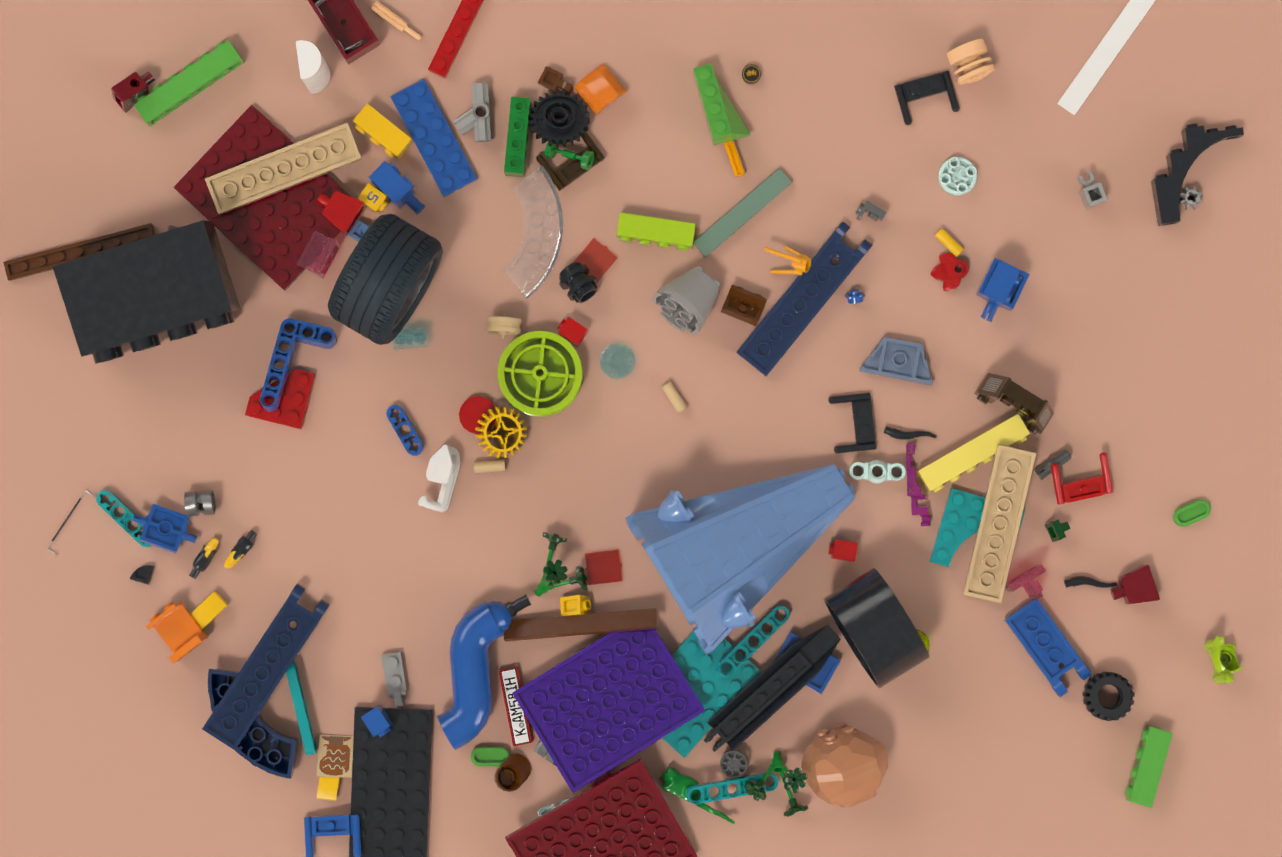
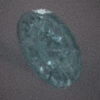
M620 343L607 346L602 351L599 359L603 373L614 379L628 376L635 365V357L632 350Z

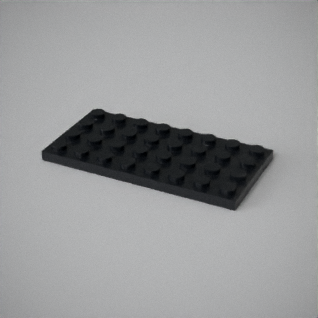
M355 707L350 815L359 814L361 857H427L433 709L384 708L393 722V725L390 726L391 731L382 737H379V735L373 737L361 717L375 707ZM350 835L349 857H354L353 835Z

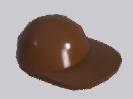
M521 754L509 756L497 768L494 774L497 787L507 792L520 788L531 772L530 763L527 758Z

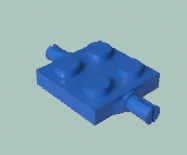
M156 504L152 505L150 513L146 518L134 514L132 521L143 525V532L139 541L175 554L183 540L195 543L197 536L186 532L190 517Z

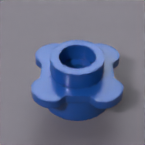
M850 290L849 294H845L849 304L861 303L865 296L860 290Z

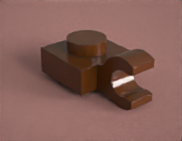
M548 66L545 67L538 81L539 85L555 92L557 88L566 93H571L573 89L572 84L562 80L564 76L562 73Z

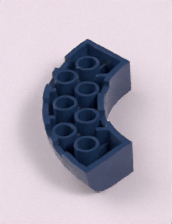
M209 669L208 693L212 712L239 672ZM258 714L235 751L255 767L267 773L291 779L294 773L299 739L278 732Z

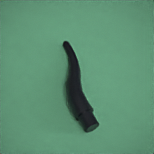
M888 426L885 427L883 432L890 435V437L900 440H909L920 436L937 437L930 432H904Z
M1076 576L1064 580L1065 588L1079 585H1091L1101 588L1117 586L1116 582L1104 583L1085 576Z

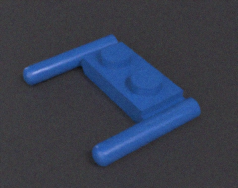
M359 814L304 817L306 857H314L313 837L353 835L354 857H361Z

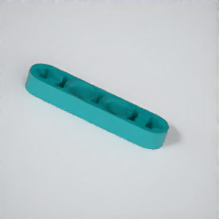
M100 491L96 497L98 505L141 546H153L139 541L141 534L138 537L136 536L142 530V524L138 523V528L135 531H131L128 528V523L133 519L134 513L111 491ZM102 495H109V501L111 503L116 501L117 503L112 507L107 502L102 503ZM117 507H122L125 511L124 515L120 518L116 517L114 513Z

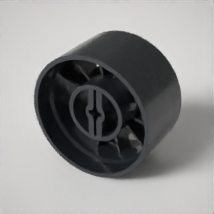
M872 568L824 598V602L839 630L878 688L883 687L930 658L909 616L875 568Z

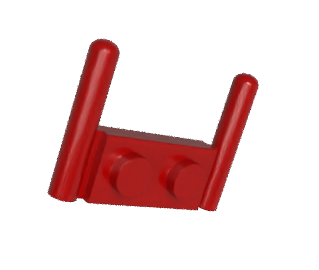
M1102 452L1099 455L1103 475L1069 481L1061 484L1058 464H1051L1058 505L1113 493L1107 453Z

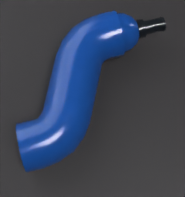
M526 594L513 602L509 601L505 604L500 601L488 603L485 601L466 613L455 626L450 644L453 705L449 710L437 716L446 737L455 750L474 739L487 724L492 703L488 648L491 642L504 635L503 632L509 628L512 617L517 615V612L531 605Z

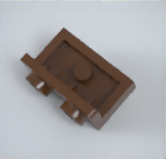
M731 285L721 312L756 326L767 299L760 294H754L742 287Z

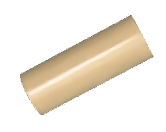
M672 382L662 387L677 413L687 408Z
M505 460L474 462L475 473L505 471Z

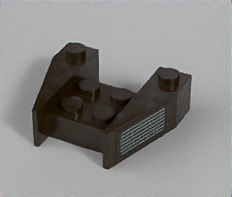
M987 373L974 393L978 396L976 399L984 404H991L1000 399L999 401L1004 405L1016 407V412L1025 417L1028 415L1024 424L1027 426L1028 431L1035 435L1036 433L1041 434L1054 414L1047 400L1037 397L1011 381L1009 377Z

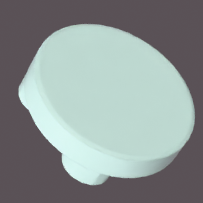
M952 157L945 161L939 170V184L950 195H964L974 187L977 180V169L965 158Z

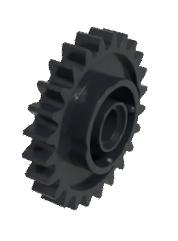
M562 90L560 94H556L553 91L552 96L546 93V98L540 96L539 102L534 101V107L530 108L529 126L532 127V134L536 133V139L542 138V144L548 141L549 147L552 144H556V148H558L562 144L566 148L567 143L573 146L574 140L580 142V136L585 137V131L589 130L590 112L587 111V105H583V99L577 101V95L570 97V92L564 95Z

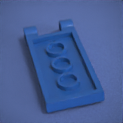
M1037 598L1005 619L1007 625L1059 697L1068 692L1059 677L1073 667L1083 681L1091 676L1088 668ZM1059 663H1063L1064 667L1062 669L1058 667Z

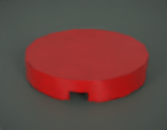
M481 396L467 399L459 411V419L463 428L470 433L481 434V431L475 430L476 427H482L477 421H485L482 417L483 413L490 416L488 409L495 413L494 404ZM496 418L489 423L487 432L495 425Z

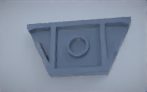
M884 337L859 370V372L931 386L933 384L922 344Z

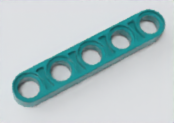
M785 606L774 608L719 662L717 666L718 673L723 677H729L739 669L789 619L790 613L788 608ZM781 609L785 612L784 620L776 618L775 613L777 610ZM763 623L771 624L772 631L770 633L763 632ZM750 636L758 638L759 643L757 646L753 647L749 644L748 639ZM737 649L745 652L743 660L736 659L735 651ZM723 663L731 665L730 673L722 672L721 665Z
M292 662L286 671L305 753L309 756L317 754V748L296 663Z
M765 773L692 785L686 791V798L693 804H702L747 796V789L743 785L749 780H754L756 784ZM770 773L768 776L773 778V784L770 787L764 785L762 789L765 792L773 791L777 788L779 781L776 775ZM731 783H735L737 786L734 793L728 792V786ZM716 786L718 794L711 797L709 790L711 787ZM693 790H699L700 796L696 800L691 799V792Z

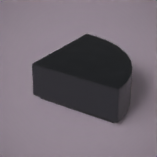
M146 565L138 568L132 573L130 579L149 585L155 566Z

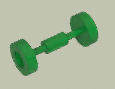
M549 142L545 148V156L547 158L553 159L557 153H560L563 157L581 160V168L589 170L594 161V152L586 150L583 156H579L576 152L556 148V144H552L549 147Z

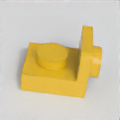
M574 595L560 598L561 616L591 614L592 604L589 596Z

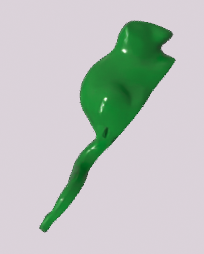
M671 767L659 778L665 782L662 786L664 790L688 801L686 798L687 789L692 785L699 784L694 778L681 775L676 769ZM693 790L691 792V799L696 800L699 798V790ZM695 804L732 824L735 823L727 815L707 804Z

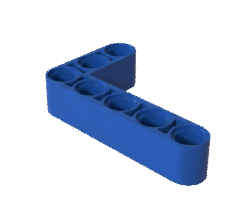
M290 318L285 319L281 323L260 396V402L266 411L273 412L279 407L296 343L300 342L325 349L333 348L336 344V336L331 328ZM288 326L295 327L291 333L286 332L285 329ZM308 330L314 332L311 337H305L304 333ZM325 335L332 336V339L328 342L322 340ZM283 344L290 345L286 351L281 350L280 347ZM278 362L285 363L281 369L275 368V365ZM272 380L280 381L276 387L270 386ZM267 398L275 399L271 405H266L265 401Z

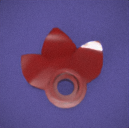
M940 254L939 260L941 264L933 268L931 276L943 281L944 291H952L960 285L961 279L966 277L969 267L965 261L957 260L953 254ZM957 266L962 267V271L960 273L956 272Z

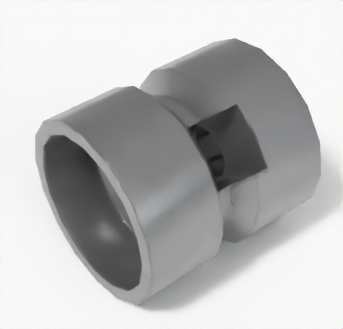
M212 489L202 490L200 494L196 491L185 492L184 505L187 517L199 516L200 513L203 515L215 514L216 503Z

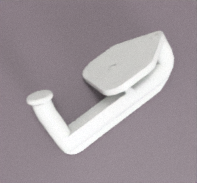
M443 445L430 458L426 477L429 481L440 483L442 486L437 502L422 496L418 501L419 506L438 512H445L448 509L461 464L460 455L456 448Z

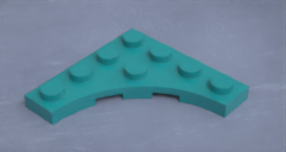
M950 488L929 562L949 567L951 559L959 546L970 536L978 532L985 501L984 497ZM1023 509V513H1022V517H1021V521H1020V526H1021L1022 519H1023L1024 512H1025L1024 509Z

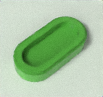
M1196 500L1175 510L1173 521L1180 527L1191 525L1206 518L1210 514L1211 507L1205 500Z
M477 747L471 753V761L476 766H500L510 755L504 747Z

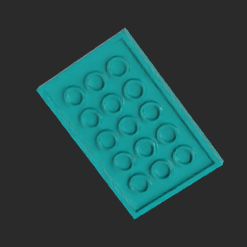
M694 631L674 652L672 657L704 707L705 712L662 738L684 758L712 728L707 722L761 672L754 664L747 660L731 676H721L717 671V666L734 647L724 639L711 654L706 656L696 640L697 636ZM738 650L735 651L736 659L743 660L745 658ZM729 663L721 665L722 672L726 674L731 672L732 668Z

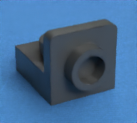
M869 201L865 205L861 203L855 212L858 214L857 220H860L864 212H867V216L874 221H882L887 213Z

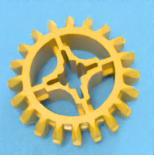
M505 406L502 407L501 412L499 407H495V413L488 409L490 416L483 413L482 417L485 421H477L482 427L475 428L476 431H481V434L475 435L477 439L482 438L478 445L482 446L485 444L482 451L486 452L490 449L488 455L492 456L495 452L496 458H500L501 452L504 458H507L508 451L510 455H515L513 448L520 451L518 443L524 445L525 442L520 439L521 437H527V434L522 433L527 427L520 426L525 422L524 419L517 420L520 414L516 413L513 415L514 409H510L507 413V407ZM502 416L509 418L515 427H506L504 421H502ZM496 418L494 429L487 432L489 423ZM499 428L507 430L503 437L494 433H497ZM516 433L512 443L506 446L508 436ZM496 437L501 448L492 446L487 438Z

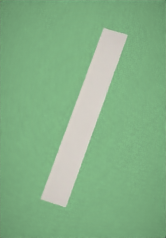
M1155 0L1129 1L1059 100L1058 105L1073 115L1077 113Z

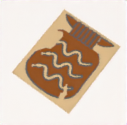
M319 735L317 776L352 777L354 736Z

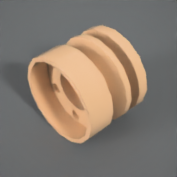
M984 39L968 42L946 54L951 67H961L954 72V76H961L956 80L958 85L974 83L995 71L994 64L987 65L992 61L991 57H981L988 52Z

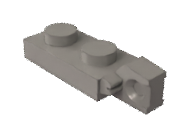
M401 652L381 655L389 698H394L395 707L403 706L402 695H406L407 686Z

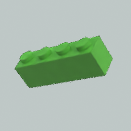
M1147 726L1146 729L1142 730L1140 737L1143 740L1141 748L1138 747L1135 754L1137 759L1136 766H1133L1131 769L1130 777H1132V780L1125 790L1127 801L1152 808L1173 733Z

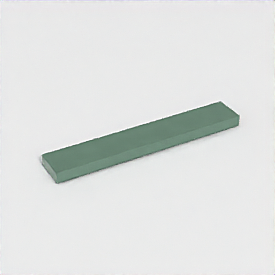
M779 168L695 240L693 244L706 258L792 182Z

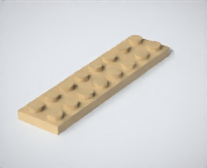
M345 123L205 178L217 212L219 215H222L359 161L362 157L349 124Z
M997 445L963 595L1002 603L1036 457L1035 452Z

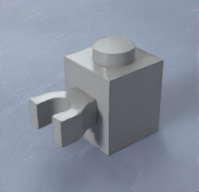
M1092 172L1087 174L1089 177L1088 182L1084 181L1082 176L1077 178L1084 187L1079 194L1086 210L1103 204L1108 200L1101 182L1093 183L1094 175Z

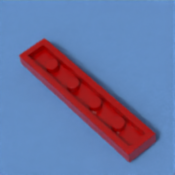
M484 0L461 1L429 65L428 71L446 78Z

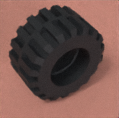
M1113 672L1097 673L1088 680V684H1085V692L1082 694L1084 696L1083 703L1087 706L1088 712H1091V715L1106 721H1116L1121 717H1125L1126 713L1131 711L1130 707L1134 705L1133 697H1135V694L1132 692V685L1122 675ZM1105 685H1112L1118 691V701L1111 708L1103 707L1098 699L1099 691Z

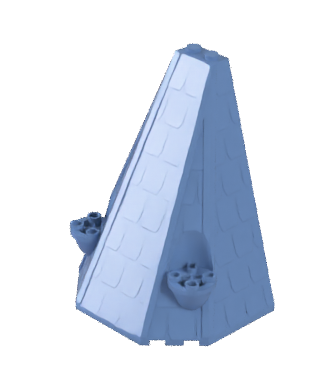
M833 464L683 501L684 499L678 490L675 492L671 490L660 507L633 513L625 518L636 540L644 538L645 541L641 543L689 624H696V627L693 628L697 636L696 640L706 656L711 654L734 628L748 625L752 627L754 625L753 621L756 620V617L751 610L855 499V491L850 483L847 485L844 481L845 474L840 467L837 468Z

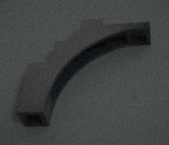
M1197 123L1186 125V128L1181 131L1184 151L1182 149L1171 150V153L1166 156L1169 177L1167 174H1161L1151 181L1158 226L1177 224L1181 221L1179 200L1182 184L1188 170L1198 156L1207 148L1220 141L1242 137L1244 135L1243 127L1237 128L1236 125L1225 127V130L1218 131V128L1206 130L1205 133L1204 125L1198 126Z

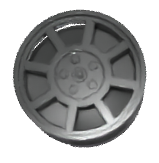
M730 750L722 755L720 767L726 776L738 778L747 770V759L740 751Z

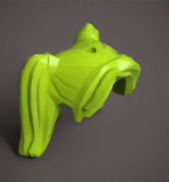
M1223 636L1207 640L1204 647L1207 653L1210 654L1214 668L1213 681L1216 684L1233 682L1234 677L1232 673L1242 669L1235 654L1236 648L1234 643L1224 644Z

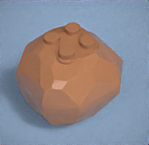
M840 722L834 725V730L822 729L817 732L816 738L804 751L801 768L802 772L808 776L806 782L820 799L831 805L847 808L867 801L877 795L876 790L879 788L888 768V755L886 748L876 739L853 726L846 725V722Z

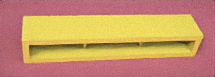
M1017 414L922 468L917 473L927 491L933 490L935 493L944 488L943 483L947 481L953 483L960 479L959 474L966 471L968 474L977 469L976 464L982 461L986 464L993 460L994 457L992 455L996 453L998 444L1009 447V445L1016 442L1019 445L1027 440L1026 436L1030 433L1020 415Z

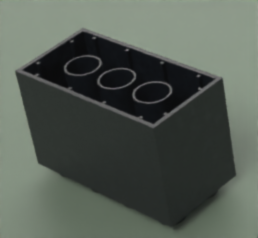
M202 220L52 266L81 357L93 355L95 364L123 357L124 353L121 347L123 345L130 344L132 352L161 345L158 335L167 332L170 341L197 334L195 323L205 321L207 330L233 323L235 321L232 312L241 309L212 221Z

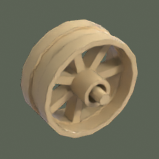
M503 312V316L487 317L488 327L486 332L499 334L501 339H505V336L520 335L522 320L507 316V312Z

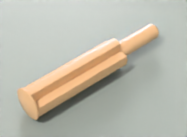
M378 0L373 4L371 10L401 32L406 31L418 41L422 38L421 35L408 27L406 21Z

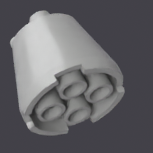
M696 266L695 269L688 270L660 288L653 296V302L659 305L662 310L660 314L673 327L681 332L685 329L690 331L692 335H696L704 326L719 295L718 288L720 284L716 279L710 278L705 274L701 267Z

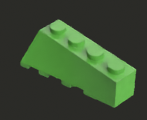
M712 63L693 68L694 79L713 145L751 136L715 76Z

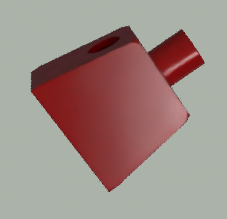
M335 191L332 197L321 193L317 199V203L325 207L322 215L346 236L366 206L364 202L338 191Z

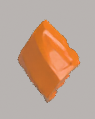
M604 64L600 65L573 87L596 116L606 106L608 107L610 103L622 96V94L627 93Z

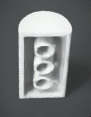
M304 40L296 41L300 78L311 94L318 93L329 84L331 77L330 68L313 43Z

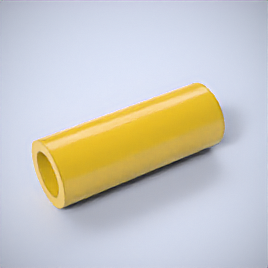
M943 228L935 235L955 257L964 250Z

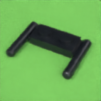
M949 71L894 86L905 125L912 124L907 102L946 91L952 111L958 112L960 110Z
M870 392L829 397L828 402L830 404L852 402L856 444L835 446L834 452L837 454L875 450L876 442Z

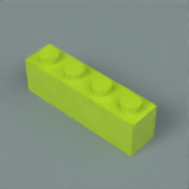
M620 212L617 238H620L622 242L630 243L631 240H637L642 245L657 243L658 247L669 248V245L677 246L678 250L688 251V248L692 249L696 223Z

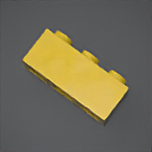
M368 103L353 120L356 125L354 128L362 135L367 133L371 137L369 140L377 147L379 145L385 148L384 152L392 159L394 156L400 159L413 143L409 136Z

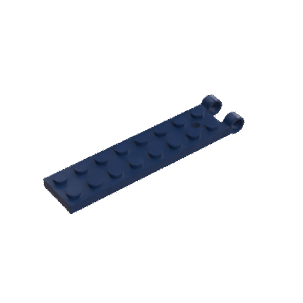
M844 221L813 257L809 271L807 273L803 272L802 276L799 275L736 352L764 376L770 373L873 246L865 239L858 249L854 251L842 242L841 238L850 229V226ZM833 258H838L839 263L837 265L832 264Z
M299 584L295 585L202 727L203 731L233 750L237 748L330 605L321 599L313 613L297 604V601L305 591V588ZM291 621H295L297 623L296 628L293 629L290 627Z

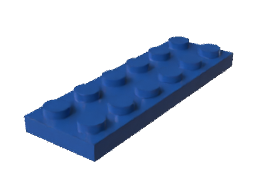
M424 79L390 96L443 197L477 180Z

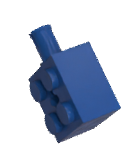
M384 161L369 176V179L399 209L406 203L416 214H419L425 208V205L414 196L415 191L413 188L415 186L406 176L403 178L400 176L401 172L392 162L388 164Z
M994 258L991 261L976 293L977 296L981 297L999 259ZM1022 270L1020 271L1019 276H1021V279L1016 287H1012L1010 293L1013 295L1008 304L1004 303L1003 306H999L985 299L988 303L980 317L983 319L987 317L986 320L992 322L998 307L1008 311L1014 309L1030 274Z

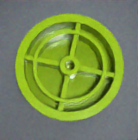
M547 331L528 332L514 339L505 348L498 364V382L506 400L518 411L536 417L550 416L567 408L578 395L582 384V365L574 347L563 337Z

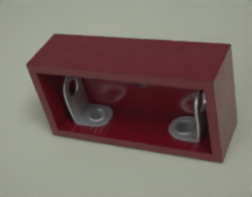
M308 0L348 65L380 45L379 40L353 0ZM343 20L347 21L346 25H342Z

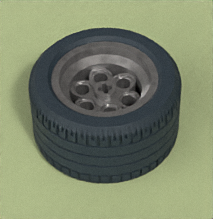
M394 214L379 216L367 229L352 251L334 285L328 302V310L331 317L376 344L383 345L392 342L414 313L437 271L443 255L441 243L436 238Z

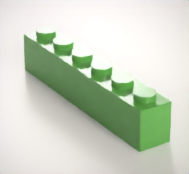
M229 40L227 42H220L216 45L215 50L201 55L199 61L185 66L183 72L173 74L168 78V82L163 85H157L152 89V93L137 99V103L134 106L150 127L244 63Z

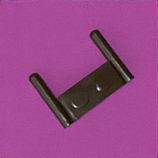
M585 131V137H580L588 147L577 155L583 156L586 150L594 152V161L590 168L592 169L599 162H602L605 157ZM542 155L536 157L537 162L559 191L589 171L581 168V160L570 159L553 171Z

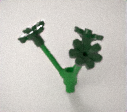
M543 532V537L547 538L550 542L548 547L550 550L546 565L543 568L541 582L534 591L535 595L540 597L543 593H547L548 590L577 583L582 586L583 590H588L585 582L587 577L584 574L583 567L577 566L576 576L566 580L568 576L564 573L568 571L567 567H561V560H556L555 564L551 561L557 544L566 542L568 538L559 537L558 534L551 535Z
M776 751L773 753L772 763L756 784L748 781L743 785L747 789L746 793L750 796L753 795L754 800H765L767 797L766 792L762 789L765 785V780L772 771L780 773L784 788L790 799L788 801L791 807L788 811L784 812V816L789 817L796 812L808 810L807 805L797 804L796 798H793L791 788L793 793L799 792V786L801 788L805 787L806 783L803 780H806L808 776L802 773L800 768H795L794 771L789 770L784 765L781 752Z

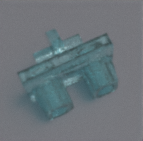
M427 327L402 329L393 340V349L428 347Z

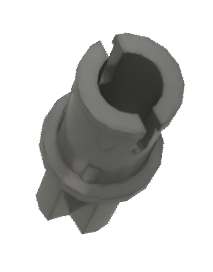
M1063 450L1052 459L1049 458L1048 462L1036 469L1035 472L1043 480L1052 473L1051 464L1057 463L1058 467H1060L1072 457L1067 450Z

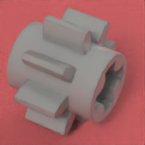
M1185 187V194L1180 193L1182 201L1179 204H1184L1185 210L1191 206L1195 210L1197 209L1196 203L1201 204L1203 202L1200 199L1202 192L1198 193L1196 187H1193L1192 190ZM1193 196L1194 199L1188 201L1187 197Z

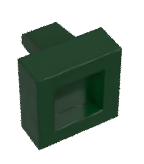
M1059 519L1045 524L1052 542L1066 538L1064 532L1071 529L1068 522L1060 524Z

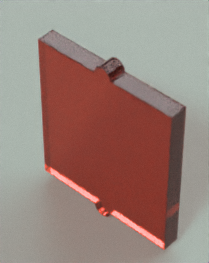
M593 238L574 262L587 265L590 270L587 276H595L599 282L618 257L611 253L607 246H603Z
M618 550L585 554L587 567L585 571H587L589 585L622 581L620 568L622 564L619 560Z

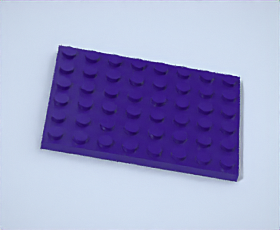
M655 629L609 633L512 693L572 793L705 712L704 707Z

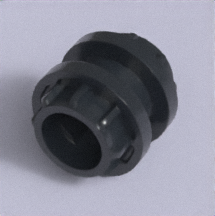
M578 262L568 265L560 272L559 285L563 290L569 289L567 296L571 301L575 300L576 303H583L596 294L598 288L596 284L598 281L595 276H587L590 271L587 265H582Z

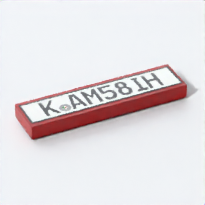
M518 667L498 670L513 746L532 743L528 718L512 694L522 687Z

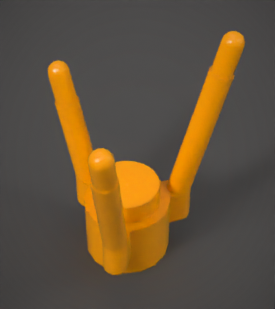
M784 246V249L796 255L795 257L767 247L764 248L767 252L791 260L792 267L795 268V270H771L770 273L797 274L802 276L803 272L807 273L810 269L811 258L788 246Z

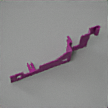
M907 444V496L911 497L912 515H920L922 517L921 526H931V516L928 514V507H917V499L927 500L928 498H925L921 488L916 483L915 468H911V466H915V464H912L915 461H911V455H915V444Z

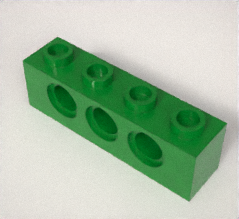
M511 97L504 166L505 176L524 177L531 108L530 98Z

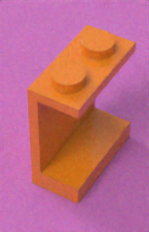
M181 601L175 604L171 602L163 608L165 611L161 615L157 613L149 619L151 623L146 626L147 629L154 627L173 652L169 657L172 663L180 661L208 639V636Z

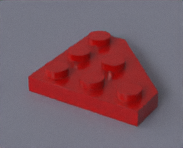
M299 369L288 373L279 407L273 412H268L262 407L260 402L262 390L249 397L245 416L302 429L315 373ZM277 380L270 384V386L276 387L280 381ZM267 398L265 404L271 405L275 399Z

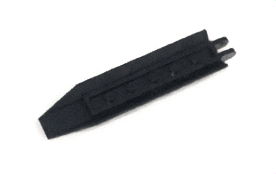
M826 625L792 644L707 722L714 730L704 741L706 743L710 742L718 733L722 739L713 746L712 750L716 752L723 744L727 743L732 751H734L819 674L841 638L829 625Z

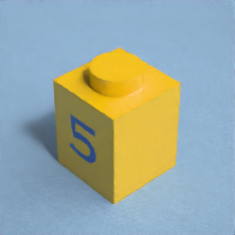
M369 183L357 198L377 214L380 211L383 212L389 204L387 202L389 198Z

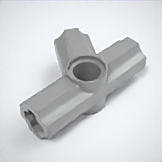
M488 83L472 84L473 108L453 122L462 135L474 128L475 142L492 141ZM480 108L486 109V115L483 117L477 116V111Z

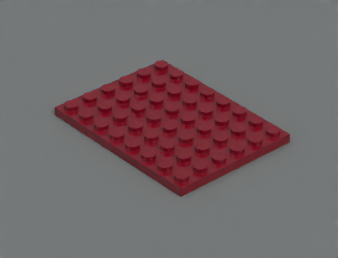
M251 104L173 188L203 216L212 221L217 229L286 291L341 232L322 215L325 207L318 204L317 199L321 193L332 197L335 191L350 195L329 175L323 174L219 215L205 178L294 144Z
M641 759L634 761L505 837L516 857H698Z

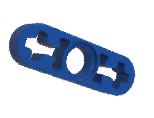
M398 405L390 406L386 412L387 418L406 451L412 456L420 455L424 448L423 443L404 410ZM392 410H400L401 413L398 414L399 418L401 420L405 418L406 421L401 422L397 426H395V423H398V421L395 417L391 418L390 415L393 414ZM403 425L410 427V433L407 436L400 434V428ZM413 434L415 435V438H412L413 442L420 445L417 447V452L414 450L410 451L411 443L409 441L405 443L404 441L411 438Z

